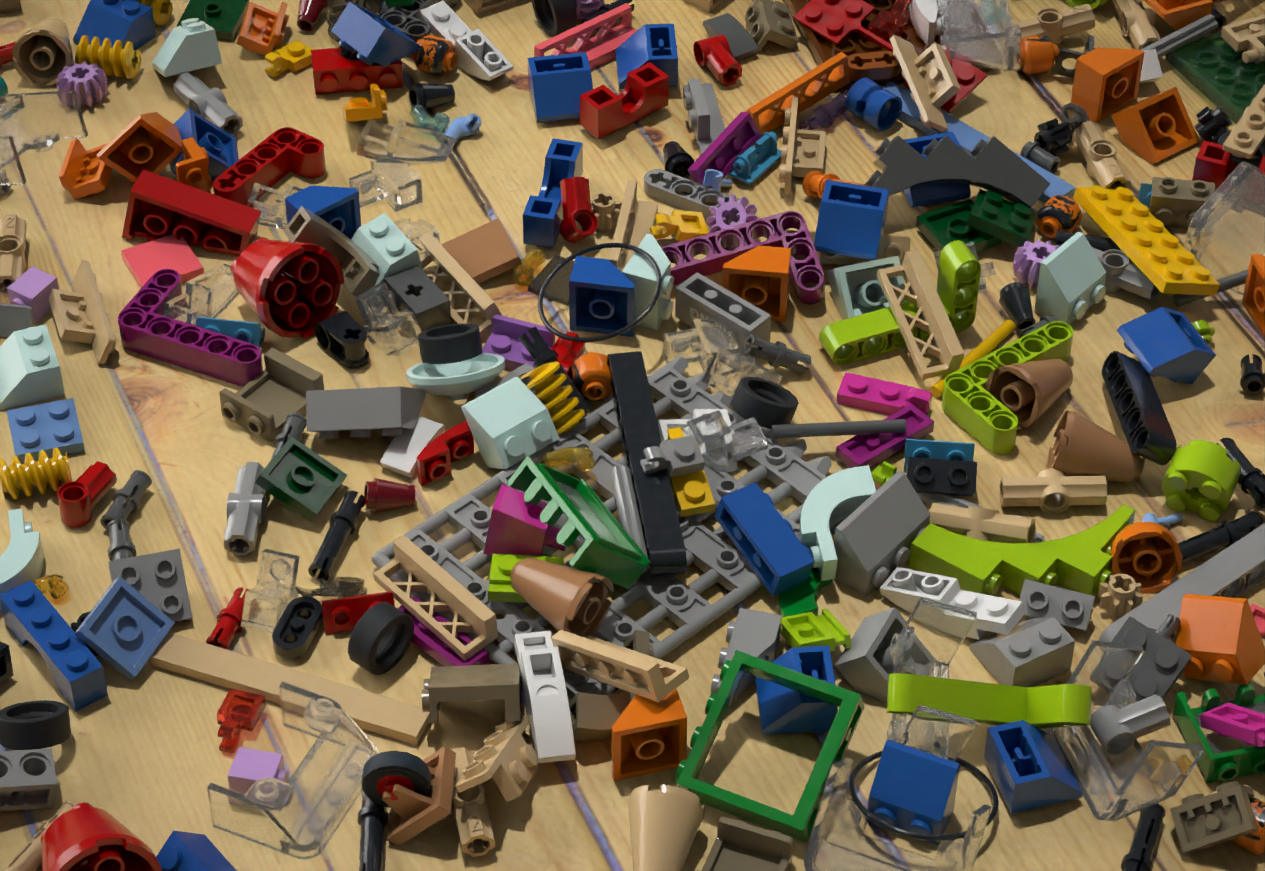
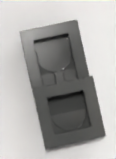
M726 13L703 21L702 25L709 37L724 35L727 38L730 52L736 61L757 55L759 47L744 26L731 14Z

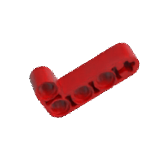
M291 127L280 128L214 180V195L249 206L289 172L307 179L319 178L326 171L324 144L319 139Z

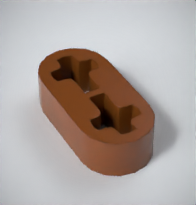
M892 51L858 53L847 57L849 77L853 81H858L862 78H869L870 80L895 78L900 73V63Z

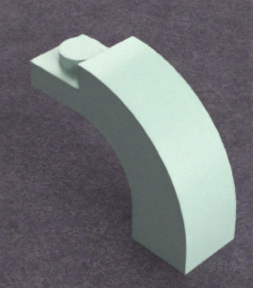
M869 465L844 469L826 477L811 490L804 502L801 511L798 539L802 545L807 546L811 551L815 561L812 568L818 567L821 581L835 579L838 559L830 533L831 528L839 521L847 518L876 492Z
M22 509L8 511L11 539L8 548L0 556V595L29 580L36 584L43 570L44 554L39 531L33 532L32 522L24 521Z

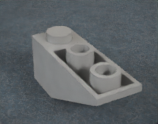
M739 608L736 622H729L726 642L729 643L728 648L722 647L718 668L722 669L727 660L731 661L736 650L773 662L776 659L781 641L782 615ZM744 673L732 702L755 683L754 675ZM718 674L713 676L711 694H717L722 681H720V675Z

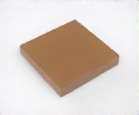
M498 218L441 244L477 284L522 264L516 249Z

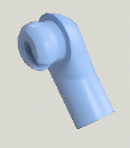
M469 114L467 117L454 119L441 138L442 143L446 147H453L459 138L474 135L481 126L480 117L476 114Z

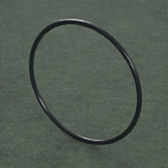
M604 243L582 249L558 264L544 281L538 297L540 318L548 330L565 340L588 343L616 337L636 326L654 307L662 286L659 266L646 251L629 244ZM624 248L640 253L653 265L657 277V286L650 304L638 318L615 332L598 337H573L553 328L544 315L543 297L549 282L563 266L575 259L576 256H581L598 249Z
M912 747L959 763L979 776L991 792L993 799L991 813L984 822L970 830L946 835L915 833L892 826L869 812L856 794L855 779L859 771L869 762L880 758L883 751L872 754L862 760L850 776L849 790L858 809L877 825L911 838L945 841L968 837L987 827L993 821L998 811V795L988 777L965 760L937 750Z

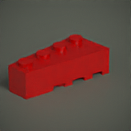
M143 169L130 190L122 238L133 239L134 236L147 238V242L172 234L175 239L180 240L182 235L189 247L191 245L203 246L205 251L240 256L244 249L252 244L257 234L262 211Z

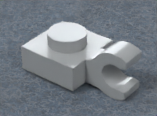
M693 435L661 441L660 447L652 446L645 448L643 453L646 459L640 460L645 474L668 469L671 477L703 471L705 460Z

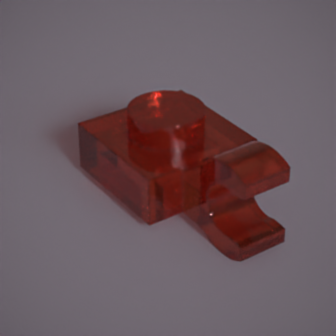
M896 0L891 12L882 9L868 24V31L889 42L893 35L899 37L908 28L910 11H907L906 8L911 3V0Z
M230 688L217 712V722L221 725L217 735L223 738L219 746L220 751L234 753L240 740L241 731L253 732L266 707L264 695Z

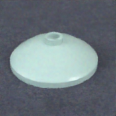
M481 353L472 359L449 364H428L422 362L410 367L406 371L407 381L414 387L423 389L430 394L450 396V400L454 401L464 400L470 397L469 393L486 387L502 373L506 366L505 358L497 354Z

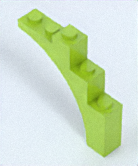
M1123 504L1107 519L1088 530L1065 538L1038 543L984 541L956 534L930 523L911 543L909 568L916 571L957 578L960 590L985 595L996 594L1000 586L1021 595L1024 580L1027 579L1051 586L1058 584L1068 590L1095 596L1099 591L1100 583L1108 584L1109 575H1113L1110 572L1112 560L1110 555L1111 545L1119 532L1126 526L1133 524L1136 510Z

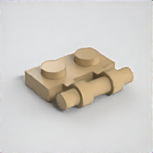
M1265 14L1222 27L1221 37L1236 52L1248 50L1242 53V59L1245 63L1265 61V46L1263 45L1265 44Z

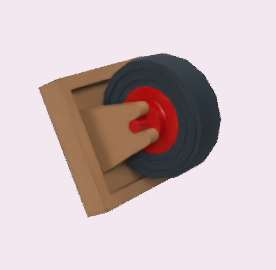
M444 746L424 760L408 752L387 751L372 756L365 763L361 779L364 794L372 802L391 808L387 836L389 841L400 846L412 837L418 836L423 830L434 823L445 819L451 813L456 753Z

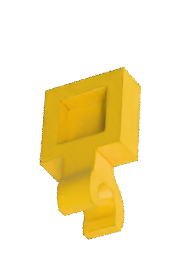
M296 40L275 50V52H270L265 56V60L272 64V66L266 68L265 72L272 77H277L288 69L295 73L312 64V49Z
M673 210L671 216L663 213L656 214L655 219L658 226H650L649 228L651 235L655 239H663L671 234H675L677 241H685L709 234L702 212Z

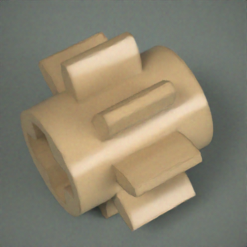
M600 192L592 197L591 210L596 215L598 221L596 230H611L618 221L622 201L615 202V197L610 193Z
M1127 574L1109 575L1108 584L1100 583L1098 596L1101 598L1099 607L1105 608L1114 617H1123L1132 611L1133 607L1136 608L1142 604L1143 595L1140 593L1142 584L1136 583Z

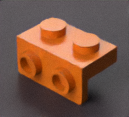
M282 1L276 13L253 2H249L236 44L264 56L272 52L274 47L279 49L285 35L283 31L289 19V15L285 14L288 4Z
M193 137L181 140L184 161L177 162L175 165L177 182L211 193L212 181L208 173L209 157L205 148H200Z
M78 139L71 140L59 173V179L62 186L70 192L74 199L90 194H99L106 189L113 168L98 159L97 154L107 144L86 151Z

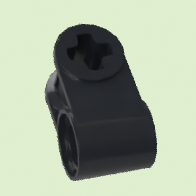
M339 312L314 325V332L320 345L336 357L343 366L352 369L360 368L369 362V352L365 348L367 331L348 312Z

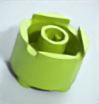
M1192 440L1187 446L1181 447V444L1176 448L1162 481V491L1167 498L1166 505L1172 511L1182 512L1186 509L1199 513L1202 518L1208 521H1216L1230 503L1241 475L1240 464L1236 458L1233 463L1226 456L1228 451L1213 442Z

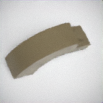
M301 206L283 232L292 242L312 243L332 253L342 267L345 287L352 295L361 300L366 292H369L375 286L376 280L380 275L377 271L379 266L347 236L310 210Z
M635 630L624 642L625 648L654 657V648L650 645V632ZM623 689L611 695L578 692L569 701L574 740L592 742L612 738L613 724L636 694Z

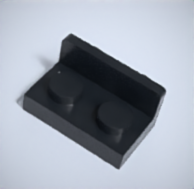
M908 457L906 477L917 493L970 497L975 495L977 462Z

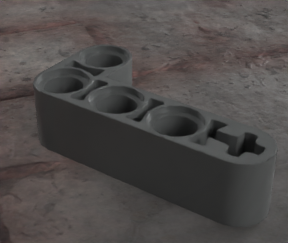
M415 0L413 5L393 6L381 18L387 20L417 42L419 39L430 35L429 24L419 19L420 10L442 0ZM444 0V2L452 9L460 0Z

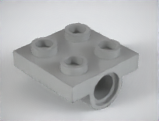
M180 548L108 561L112 583L115 579L121 577L175 623L192 620Z

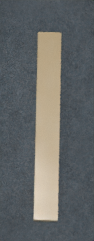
M170 632L167 633L150 656L152 666L414 745L418 744L430 723V712H423L422 707Z

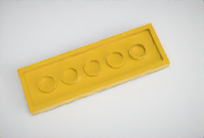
M1092 185L1090 188H1076L1073 196L1075 201L1161 293L1216 296L1220 284L1210 275V271L1194 258V254L1187 251L1179 243V239L1172 235L1164 227V224L1148 211L1149 208L1142 204L1130 189L1124 187L1105 189L1097 185Z

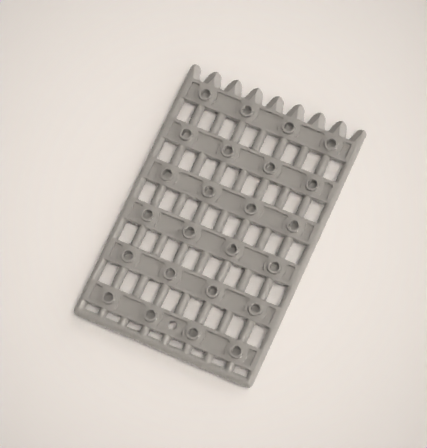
M682 356L675 358L647 376L651 395L659 400L653 404L656 418L669 409L682 417L680 419H692L694 409H727L733 428V437L719 442L720 445L729 450L728 453L713 463L703 456L705 460L703 469L715 501V511L680 517L676 505L685 545L687 566L693 563L705 573L689 585H685L674 576L676 574L651 577L649 570L640 575L630 590L611 603L604 622L593 635V637L624 647V642L635 630L648 632L649 629L667 617L680 628L662 641H659L650 634V645L654 648V657L658 659L663 658L764 585L740 551L724 541L729 536L721 526L712 532L700 523L717 511L721 497L754 482L757 483L765 477L778 485V487L768 493L773 501V505H776L789 495L803 503L787 516L776 509L782 518L791 524L793 533L798 538L800 527L798 524L800 523L804 502L811 490L826 478L825 475L831 468L829 456L819 457L807 462L801 459V456L807 449L804 439L794 440L781 445L776 441L778 438H771V429L757 428L751 422L728 408L734 396L732 389L721 390L713 394L707 393L705 390L711 383L709 372L688 378L684 377L682 373L688 367V361ZM612 399L581 419L579 425L559 435L560 439L529 457L537 464L551 456L561 464L555 468L556 470L568 475L573 473L580 479H584L594 492L597 491L608 499L604 502V505L611 513H614L618 508L611 479V470L614 466L621 467L622 465L627 466L625 456L616 461L605 453L622 441ZM598 424L610 431L609 434L595 443H591L582 436V434ZM707 446V447H703V448H699V449H700L701 453H703L705 450H707V449L710 448L711 446ZM524 459L502 470L404 534L495 614H503L505 616L502 619H496L498 638L496 639L500 643L495 645L491 642L484 647L489 651V659L495 664L517 663L509 656L511 652L516 655L514 634L547 631L546 628L551 626L543 616L540 615L533 620L522 611L529 603L488 601L489 580L485 582L474 573L492 560L491 555L483 554L492 510L484 505L481 500L500 489L502 484L509 486L507 484L508 480ZM740 460L754 468L738 480L725 472V470ZM563 513L552 526L562 528L569 518ZM845 519L839 521L831 528V536L835 534V528ZM447 522L459 531L441 544H438L428 536ZM580 534L572 545L579 550L586 539ZM469 541H472L482 549L463 563L451 554ZM393 542L372 556L373 564L379 569L391 562V559L395 557ZM545 546L542 556H550L558 549ZM570 560L564 563V566L574 568L570 565ZM401 569L390 576L395 582H408V575ZM716 582L730 591L714 604H710L699 595ZM412 592V596L417 597L422 602H430L431 595L428 592ZM642 598L655 609L635 622L623 611ZM437 612L449 622H453L454 615L452 613ZM464 632L473 640L478 637L473 632ZM562 668L569 699H572L578 692L611 695L619 689ZM520 673V682H521V685L523 686L522 677H521V673Z

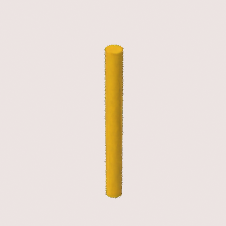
M1009 319L1002 323L962 359L959 369L991 352L1016 329L1015 323ZM949 374L944 375L930 388L932 396L939 398L943 395L944 380Z

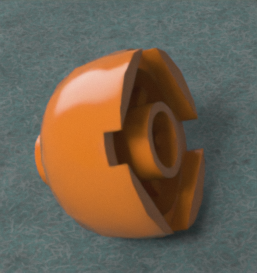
M1136 522L1128 525L1116 535L1111 545V567L1114 575L1127 574L1136 583H1141V594L1155 593L1167 588L1171 584L1170 580L1177 572L1179 575L1182 569L1183 555L1174 535L1160 524Z

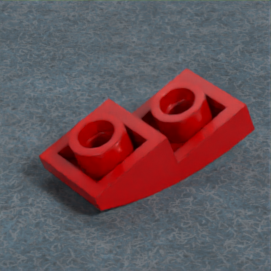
M467 421L454 426L436 437L417 456L418 482L421 486L451 474L452 462L474 453V437Z

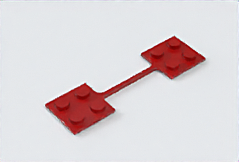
M811 0L793 16L794 20L835 45H838L850 33L858 32L887 51L893 52L894 50L892 44L861 26V23L875 10V7L863 0ZM944 49L961 88L940 107L942 110L950 113L987 77V74ZM905 82L904 86L911 90L908 82Z

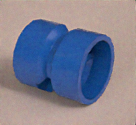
M862 78L848 92L845 106L849 112L860 119H864L865 122L879 131H885L898 119L902 110V100L869 78Z

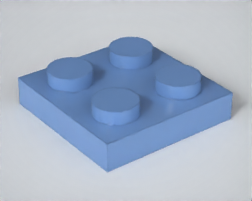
M73 398L7 410L15 455L22 464H24L26 453H31L34 460L38 461L39 451L44 450L50 459L52 458L53 448L58 447L63 456H65L66 452L67 456L85 452Z
M118 577L113 581L74 634L126 678L131 680L137 676L175 622L124 579Z

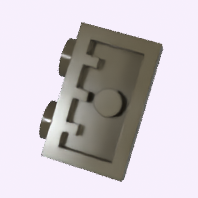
M1237 781L1228 782L1217 786V792L1205 797L1203 794L1190 795L1181 800L1182 805L1171 808L1170 811L1182 852L1191 854L1258 831L1259 829L1249 798L1255 796L1253 788L1240 785Z

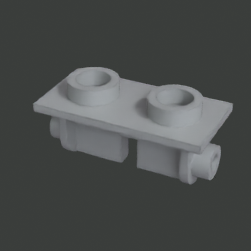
M1025 579L1019 601L1023 602L1025 610L1023 616L1031 618L1054 617L1063 626L1086 631L1091 621L1095 596Z

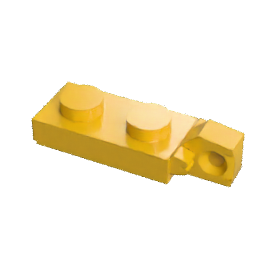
M681 427L667 429L668 439L666 440L684 437ZM704 469L703 471L673 477L669 474L673 496L680 517L715 511V501Z

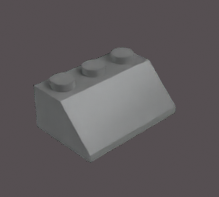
M397 386L306 391L307 432H318L319 439L340 438L339 432L349 431L350 437H371V430H382V436H401L402 429H414L426 397L425 390Z
M898 471L835 528L834 548L838 559L835 579L865 597L876 587L880 588L897 567L901 568L905 565L910 556L911 543L930 524L929 511L903 472Z

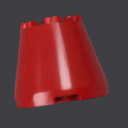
M260 238L244 249L239 258L235 259L231 265V273L234 275L237 291L262 323L270 331L283 338L302 337L305 339L315 335L314 325L335 315L339 309L336 303L340 293V286L344 284L343 270L337 258L318 245Z
M79 803L72 810L59 816L42 833L40 838L42 844V871H162L155 854L147 844L107 811L93 807L89 803Z

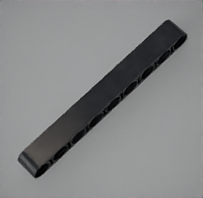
M642 352L608 354L607 364L611 369L610 386L626 464L630 469L647 555L651 561L648 565L649 574L651 577L686 573L685 545L668 469L645 474L640 464V460L646 459L643 450L652 446L660 447L661 443Z

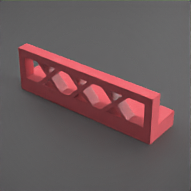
M625 3L535 45L534 57H542L544 52L553 48L555 50L551 56L586 52L591 70L615 59V49L638 31L632 27V7ZM622 16V24L611 28L617 18ZM601 26L596 36L588 39L594 29ZM578 37L573 47L566 50L570 41Z

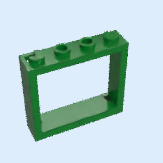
M736 650L732 660H727L722 667L720 674L721 685L717 694L712 693L705 707V714L707 716L702 727L697 726L693 732L690 741L692 750L687 761L683 759L677 768L675 775L676 784L679 788L696 794L702 804L807 843L863 713L864 704L862 696L856 692ZM744 673L840 706L793 815L698 780V776Z

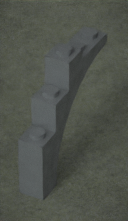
M896 136L891 141L886 138L875 151L878 157L873 162L882 172L880 173L876 170L865 183L870 187L889 189V197L908 188L920 185L962 183L997 192L1014 204L1020 203L1029 208L1035 204L1051 184L995 136L989 138L986 142L981 139L970 152L973 158L947 136L939 141L934 138L922 152L926 157H923L900 136Z

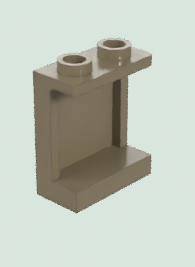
M272 347L264 354V371L237 393H233L226 388L219 392L222 415L226 419L236 422L250 430L254 435L261 436L270 442L275 441L276 436L281 434L288 414L298 413L303 416L307 414L306 391L324 390L323 374Z
M519 664L431 667L430 679H424L423 712H430V723H438L441 702L504 699L505 721L520 720L521 682Z
M722 816L718 822L716 840L701 871H788L792 863L793 838L778 831H770L747 824L742 820H733Z

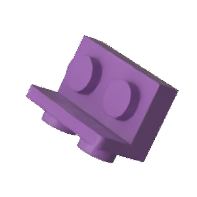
M495 314L492 318V333L482 348V353L503 356L506 365L504 369L513 371L525 363L535 368L533 365L535 360L522 342L519 341V337L526 333L530 341L535 343L528 330L537 327L538 332L551 350L555 344V334L545 326Z

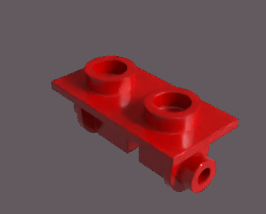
M393 591L321 601L325 635L353 631L359 619L377 603L388 602L395 607Z

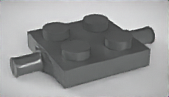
M1168 614L1162 625L1156 630L1145 626L1129 616L1089 672V678L1104 687L1110 695L1103 706L1115 705L1120 709L1122 704L1127 706L1155 694L1160 696L1162 700L1166 697L1192 660L1191 654L1175 645L1170 639L1181 624L1179 618L1176 617L1174 619L1173 614Z

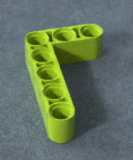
M960 240L948 243L941 251L936 289L955 333L968 329L975 320L981 274V264L966 244ZM909 302L901 303L900 305L903 311L913 316L918 312L917 307ZM890 307L833 322L825 326L819 334V342L837 365H846L907 347ZM914 326L911 331L913 336L927 342L929 339L928 332Z
M1050 322L949 374L944 380L942 410L988 451L997 455L1011 453L1015 448L1018 418L985 390V382L992 371L1006 364L1055 358L1067 362L1071 354L1073 328L1065 322Z
M894 673L889 674L887 713L991 725H1002L1024 720L1039 729L1091 725L1092 686L1059 684L1019 687Z

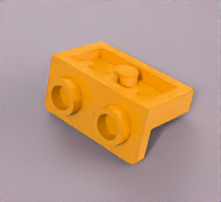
M370 84L372 102H368L366 97L348 99L349 104L342 105L343 116L346 122L383 118L382 111L387 110V98L384 90H380L377 84Z

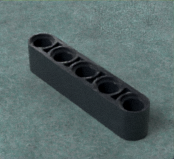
M1113 351L1104 361L1102 376L1130 450L1147 460L1164 466L1174 456L1177 443L1148 371L1142 367L1141 362L1121 352Z

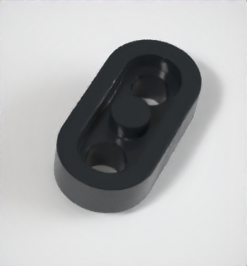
M302 596L289 602L272 633L273 648L278 655L285 658H295L303 655L308 650L323 621L322 606L317 599Z

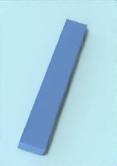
M893 81L883 86V89L890 91L902 100V110L898 118L927 135L943 133L934 128L930 129L922 123L918 106L911 98L912 92ZM941 110L948 126L944 133L953 132L962 149L973 158V155L970 153L973 147L981 139L986 142L990 137ZM1015 153L1051 183L1038 200L1046 203L1047 200L1056 195L1068 196L1070 198L1074 196L1076 187Z

